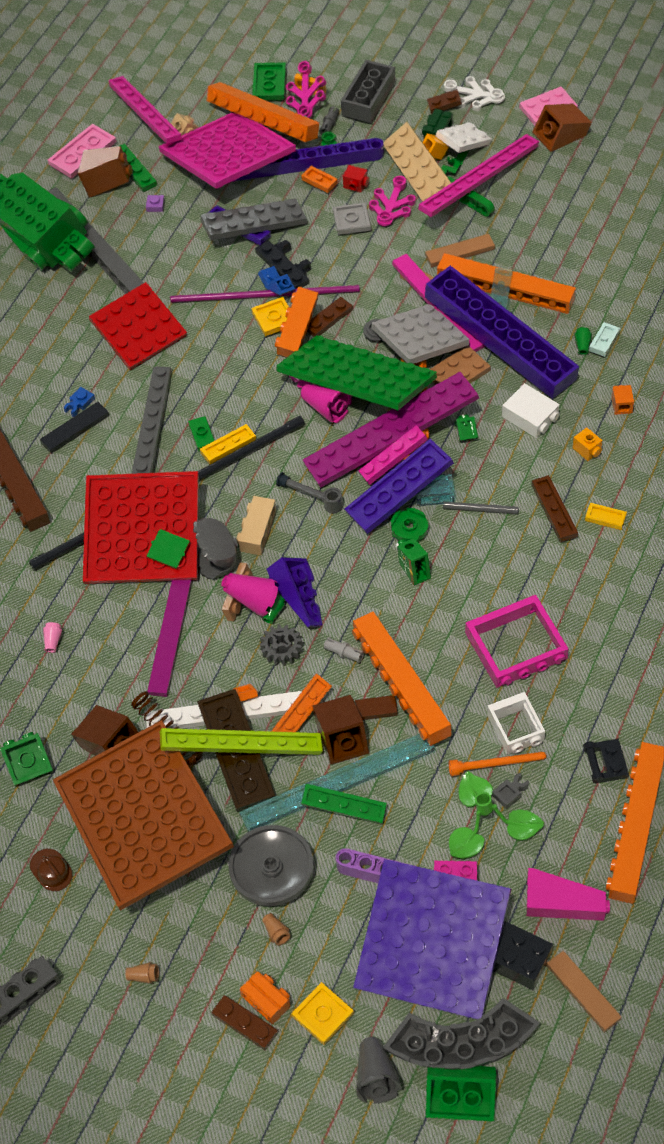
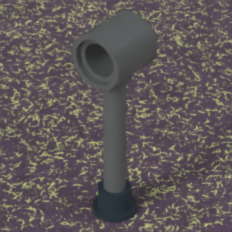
M281 472L277 477V486H289L321 499L328 513H338L343 508L342 493L338 488L331 487L323 493L291 480L284 472Z

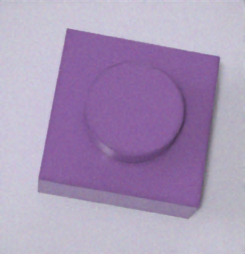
M147 195L146 212H163L164 195Z

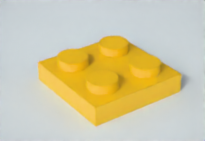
M284 297L251 308L252 314L265 336L280 331L282 322L287 320L285 314L289 306Z
M321 982L291 1015L318 1041L325 1045L354 1014V1010Z

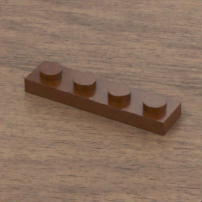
M550 476L532 480L531 485L559 541L563 542L578 537V531Z

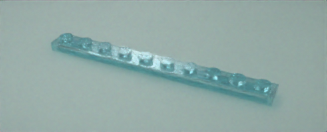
M420 734L305 784L343 792L435 751L434 745L430 746L427 740H423ZM305 784L239 812L247 831L265 826L306 808L307 806L301 805Z

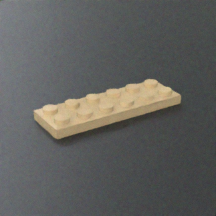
M408 122L404 123L383 142V146L422 201H425L451 184L449 178Z

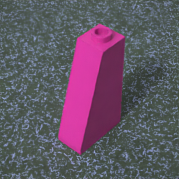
M528 868L526 916L604 921L605 914L610 912V900H606V892L534 868Z

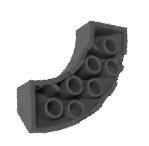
M504 998L490 1011L482 1015L481 1018L470 1023L468 1021L450 1024V1026L436 1025V1023L423 1020L409 1012L383 1049L404 1061L422 1067L467 1069L487 1064L509 1054L532 1035L540 1025V1022Z

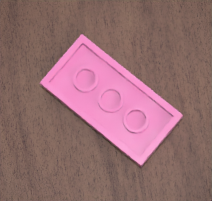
M91 124L50 157L48 164L72 179L78 174L84 150L111 147L116 143V137Z

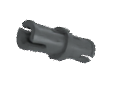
M335 106L330 107L328 114L324 116L323 124L319 129L321 135L324 130L325 132H330L331 127L335 125V119L339 114L337 107L334 112Z

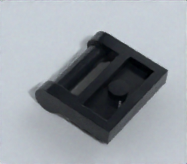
M619 739L595 743L591 741L583 744L584 752L587 753L591 766L593 783H603L629 777ZM597 751H600L606 773L600 772L595 754Z

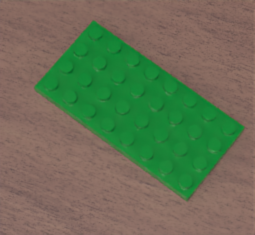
M317 335L300 347L298 351H295L276 365L277 372L396 410L401 409L437 378V372L429 368H422L412 363L399 361L396 358L386 357L382 354H376L366 349H360L353 345L343 344L337 340H330Z

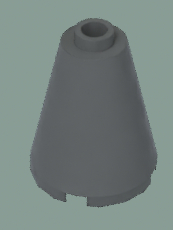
M372 1036L365 1038L359 1046L356 1094L362 1102L367 1103L366 1099L373 1100L374 1104L394 1099L397 1096V1091H401L402 1088L386 1050L383 1049L382 1041Z

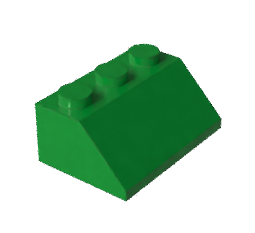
M476 1066L467 1069L427 1067L425 1118L494 1122L496 1067Z

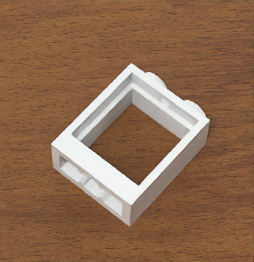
M525 692L488 705L487 716L507 755L519 753L524 748L537 746L544 741L545 730ZM523 710L534 733L509 741L498 719Z

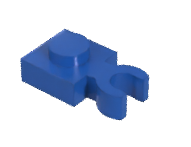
M80 387L69 398L70 403L65 404V413L72 410L71 415L75 417L80 408L85 410L95 400L94 394Z

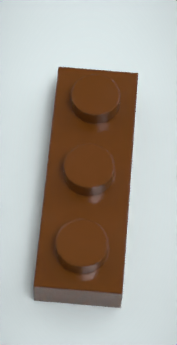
M339 297L311 319L307 332L313 337L322 335L353 311V305L344 298Z
M225 995L211 1012L213 1017L264 1051H266L278 1034L277 1029Z

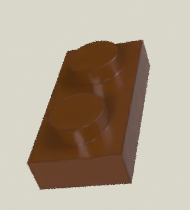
M458 89L427 99L431 114H433L435 109L444 111L462 105Z

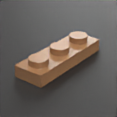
M247 563L239 564L236 574L253 576ZM227 594L221 610L227 621H235L237 614L240 612L241 603Z

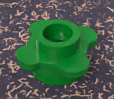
M325 132L320 137L322 140L321 146L337 144L335 141L336 135L332 132Z

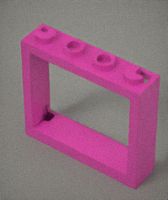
M536 594L465 623V634L496 688L505 684L508 686L515 680L525 679L532 673L542 672L549 666L561 664L562 661L568 659L569 648ZM535 612L556 648L499 671L479 635Z

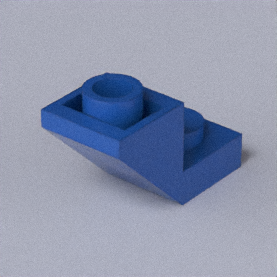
M274 266L261 270L258 273L265 288L276 294L282 295L295 290L288 274L279 276Z

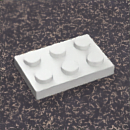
M469 122L437 130L436 133L438 139L458 153L490 145L492 140L484 131H480L474 124Z

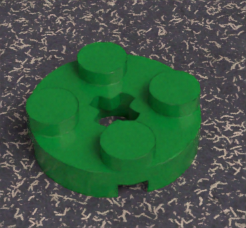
M407 508V511L401 512L400 510L396 512L391 519L392 536L397 540L405 539L408 541L415 539L419 543L428 533L429 524L426 515L415 508ZM410 523L413 524V527H412V528H407V527L405 526V525H409Z

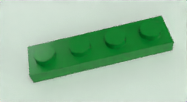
M125 143L120 145L123 152L126 153L129 165L132 167L130 177L141 191L146 192L156 187L157 181Z
M305 784L301 801L303 806L378 824L383 823L387 804L311 784Z

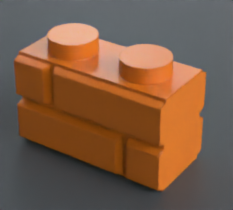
M258 971L240 988V994L268 1022L274 1024L290 1008V996L283 988L278 990L273 985L274 981L269 975H262Z

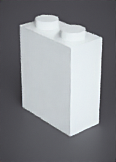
M524 383L502 405V417L537 438L541 433L547 431L552 422L557 421L560 416V404Z

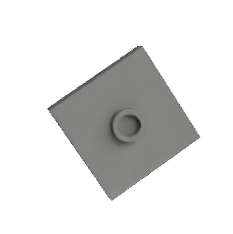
M366 202L333 207L338 235L371 230Z

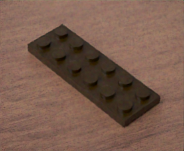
M236 689L197 701L207 730L251 731ZM215 752L236 812L275 799L274 791L259 753Z

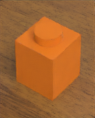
M631 385L613 386L611 399L614 415L633 413L634 399Z

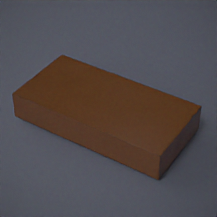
M393 695L355 700V705L362 720L398 716L396 700Z

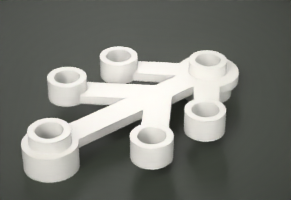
M466 77L465 85L472 87V89L459 87L454 80H447L444 83L446 93L458 89L459 93L468 95L460 97L462 105L457 106L458 108H465L466 103L473 101L472 109L480 111L483 105L491 102L501 103L505 99L503 91L497 88L494 89L488 79L481 81L480 88L474 77Z

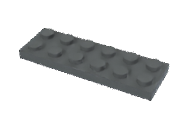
M296 198L202 214L200 219L210 241L307 224V218Z

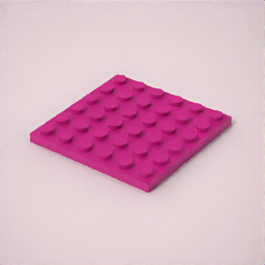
M234 112L182 135L181 140L171 144L164 143L159 146L160 153L216 189L296 151L295 144L260 123Z

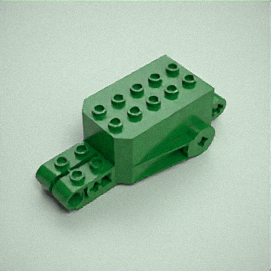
M23 172L11 174L8 178L0 174L1 227L23 255L39 270L42 271L47 265L53 268L57 263H60L72 272L82 262L79 256L85 259L95 248L93 243L84 236L87 233L84 227L88 224L86 217L73 205L56 198Z

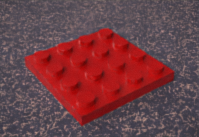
M147 282L89 316V320L129 370L134 369L187 336L186 330Z

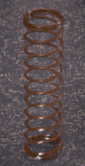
M144 691L132 701L131 706L135 710L139 709L138 714L144 715V721H150L149 726H151L152 720L163 712V708L158 710L152 718L146 720L147 714L155 709L158 703L153 704L147 712L141 714V709L153 699V697L148 698V691ZM166 714L160 720L165 721L169 714ZM171 720L166 725V728L170 727L173 724L174 720ZM189 751L183 752L182 756L184 757V755ZM195 752L190 758L185 760L189 768L202 758L203 752Z

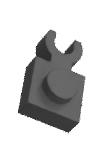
M521 773L514 776L512 783L506 779L492 791V796L506 809L521 797L520 791L526 790L529 786L528 780L524 783L518 782L522 778Z

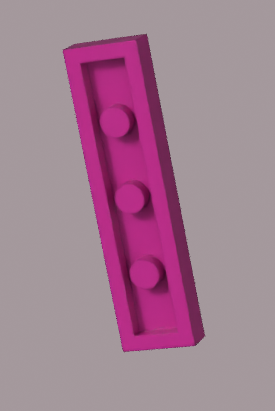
M416 425L358 471L367 483L371 485L427 441L428 438Z

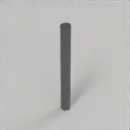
M443 502V509L518 514L519 508L515 506Z

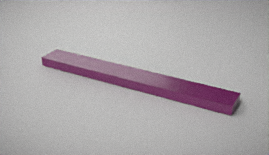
M172 580L147 690L149 695L168 696L192 580Z

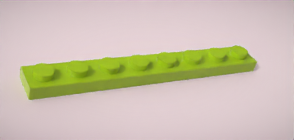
M161 728L160 730L161 751L321 755L323 751L321 733Z

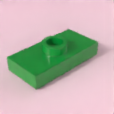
M206 416L188 421L199 452L200 448L214 441Z

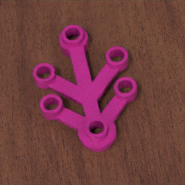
M302 61L298 65V71L302 74V91L297 88L294 82H289L286 85V89L290 93H294L302 99V105L293 96H289L286 99V103L289 107H294L297 110V114L310 118L313 114V108L319 101L325 100L326 94L322 90H318L310 102L309 98L319 87H323L326 84V79L323 76H318L309 88V75L312 72V66L307 61Z
M403 176L393 178L394 190L390 199L386 197L383 189L377 188L374 190V197L380 199L386 207L385 210H382L377 200L369 202V209L376 212L378 215L377 223L381 226L391 225L393 219L400 216L407 218L411 215V208L408 206L415 205L416 197L414 195H407L405 198L397 201L400 191L406 187V178ZM404 206L401 210L392 213V210Z

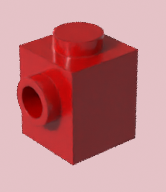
M349 165L343 174V188L362 193L363 189L369 184L367 169Z

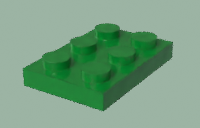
M286 62L254 63L252 95L263 100H284Z

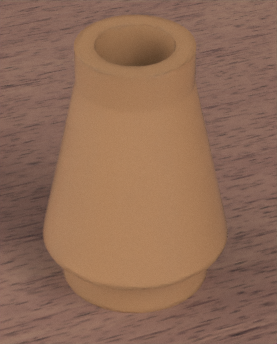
M272 913L263 917L262 922L266 927L271 942L278 946L286 943L290 938L289 929Z
M152 962L127 967L125 971L126 980L153 984V982H157L159 979V967Z

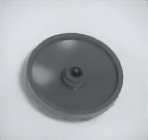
M280 825L261 826L247 832L233 847L228 863L230 878L236 891L246 900L262 906L282 905L298 897L308 886L314 868L312 852L306 840L298 832Z

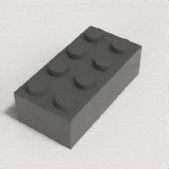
M365 60L341 99V115L372 123L395 83V67Z

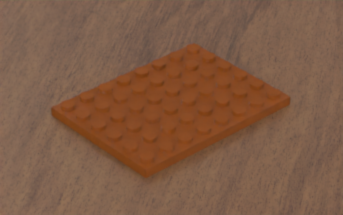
M162 720L53 779L120 911L234 847L181 752L161 751L160 730L161 728H166Z

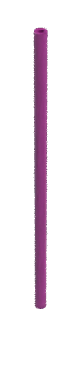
M359 285L305 288L318 292V294L360 292ZM297 289L282 295L270 290L170 296V301L175 303L292 296L293 292H297Z

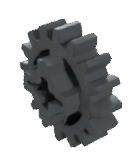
M280 624L277 625L276 629L271 626V631H264L265 637L260 638L262 656H267L268 662L273 659L275 665L278 661L285 665L286 660L292 663V657L298 658V652H302L303 644L300 633H296L294 627L289 630L287 624L284 628H281Z

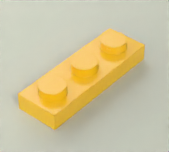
M245 424L200 448V453L210 465L256 440V435Z

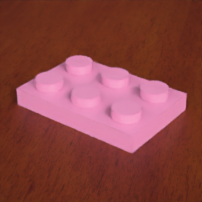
M558 87L521 102L519 108L535 126L545 105L574 103L577 108L578 105L562 87Z

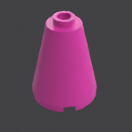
M307 383L301 389L302 399L329 422L339 423L347 415L349 410L346 408L348 404L351 405V395L314 383Z
M230 573L228 576H224L221 583L224 592L260 616L267 615L266 609L268 606L272 608L278 592V587L275 586L277 581L269 578Z

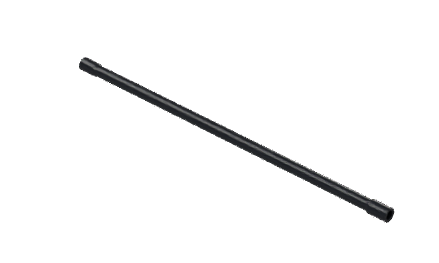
M299 415L279 428L198 471L199 480L288 432L305 425L303 418ZM84 532L52 550L29 560L31 568L35 571L48 564L51 560L83 544Z

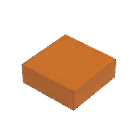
M251 684L233 688L236 689L240 702L258 697L257 690Z

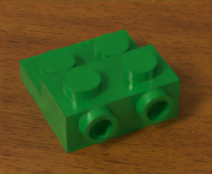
M27 733L22 736L23 739L16 742L14 739L3 743V747L0 748L14 786L53 771L38 733Z

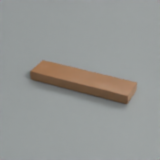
M485 234L426 251L425 256L432 268L439 265L444 253L466 258L494 250L495 244L490 235Z
M564 951L547 962V968L604 1033L622 1019V1016Z

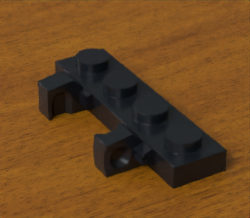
M268 240L255 248V253L270 267L274 266L279 276L288 274L295 289L298 287L303 288L309 284V278L306 274L311 270V262L305 259L299 264H293L285 256L287 252L291 251V243L288 240L280 242L279 245H273Z

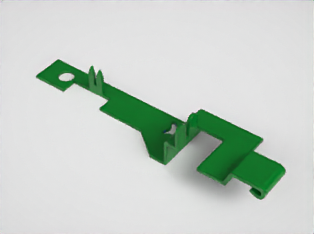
M469 150L459 152L456 158L450 159V157H447L448 164L454 166L442 165L441 169L444 173L451 172L456 174Z

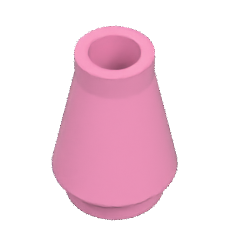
M49 622L43 628L44 650L54 653L56 652L62 629L60 624Z

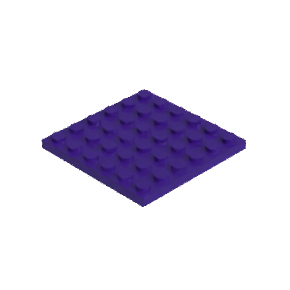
M384 859L353 988L474 1019L481 1018L484 1014L512 889Z

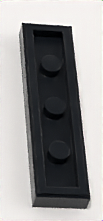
M96 402L42 437L40 442L52 454L107 418L109 412L99 402Z

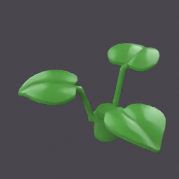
M467 771L460 782L459 799L467 807L476 805L475 829L472 831L468 827H461L452 832L449 838L450 855L455 858L465 859L477 855L483 849L484 838L477 834L480 816H487L493 810L505 824H509L507 832L509 836L516 840H527L533 837L543 828L544 822L536 814L522 809L512 811L509 814V820H507L498 810L497 805L492 803L493 789L491 784L484 778Z

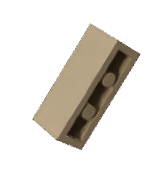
M253 496L252 502H249L247 505L248 514L242 520V531L237 535V543L239 544L240 552L262 556L276 513V502L274 499Z

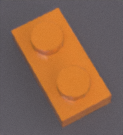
M310 166L301 175L302 181L326 193H329L338 184L337 178L313 166Z

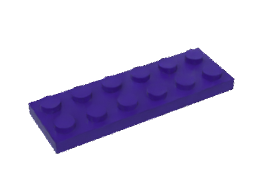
M429 439L344 508V510L368 534L453 465L454 462L435 442Z

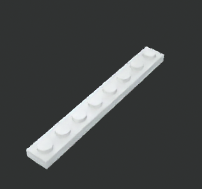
M302 691L260 696L241 701L240 703L247 720L284 715ZM198 705L163 709V712L151 722V725L159 722L166 714H169L168 718L163 721L164 725L166 726L171 720H174V722L168 728L174 729L176 726H179V729L205 726ZM158 710L149 712L146 720L152 718ZM146 721L147 728L150 727V726H149V722H150V721Z

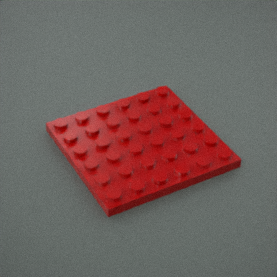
M198 471L86 475L83 583L198 580L197 533L193 532V523L198 520ZM159 529L190 541L185 557L182 558L177 569L147 558V554L152 546L151 541H154Z

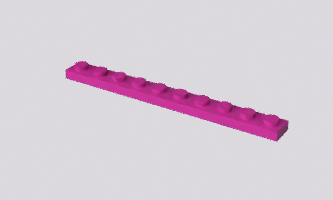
M528 134L524 135L420 203L418 210L433 217L537 148L539 141Z

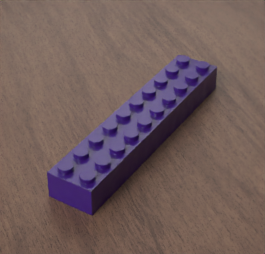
M451 265L426 283L425 298L550 398L554 399L577 380L579 365Z

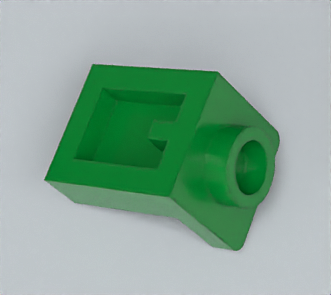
M459 416L454 422L455 426H457L459 442L477 439L478 434L474 416Z

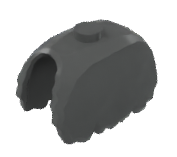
M202 518L193 523V532L197 533L198 566L201 568V575H204L206 578L216 579L228 574L236 563L237 539L235 537L232 538L225 524L217 519Z

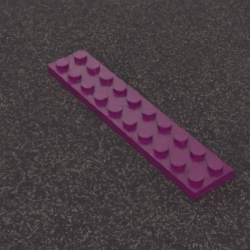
M458 372L415 396L401 409H392L302 459V461L321 488L375 458L414 426L417 425L423 431L478 400V393L464 375Z

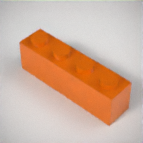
M298 287L296 293L293 292L291 297L292 306L287 308L285 314L287 320L282 322L280 328L281 336L277 337L274 347H277L278 355L288 357L302 347L318 301V292Z

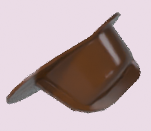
M50 848L42 849L32 856L30 861L31 872L46 890L52 892L61 891L70 884L72 870L59 852Z

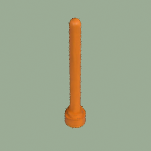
M536 752L463 763L455 759L449 760L448 765L450 776L452 777L459 776L460 773L466 770L544 760L547 755L545 752Z

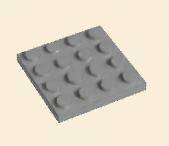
M430 304L372 322L371 327L406 363L412 364L468 346L470 340Z

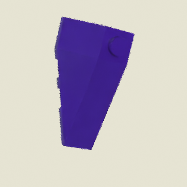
M281 557L266 569L269 579L277 581L275 586L278 587V592L307 627H321L319 605L315 603L314 598L317 593L312 587L314 576L307 559Z

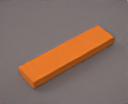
M316 673L271 732H297L313 711L312 705L318 704L332 686Z

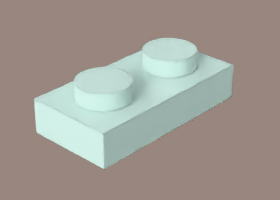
M603 322L589 346V351L606 357L620 332V328Z

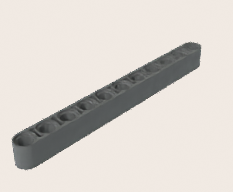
M57 187L48 191L56 198L72 205ZM88 222L84 227L87 231L84 236L95 246L89 255L124 294L143 284L144 282Z

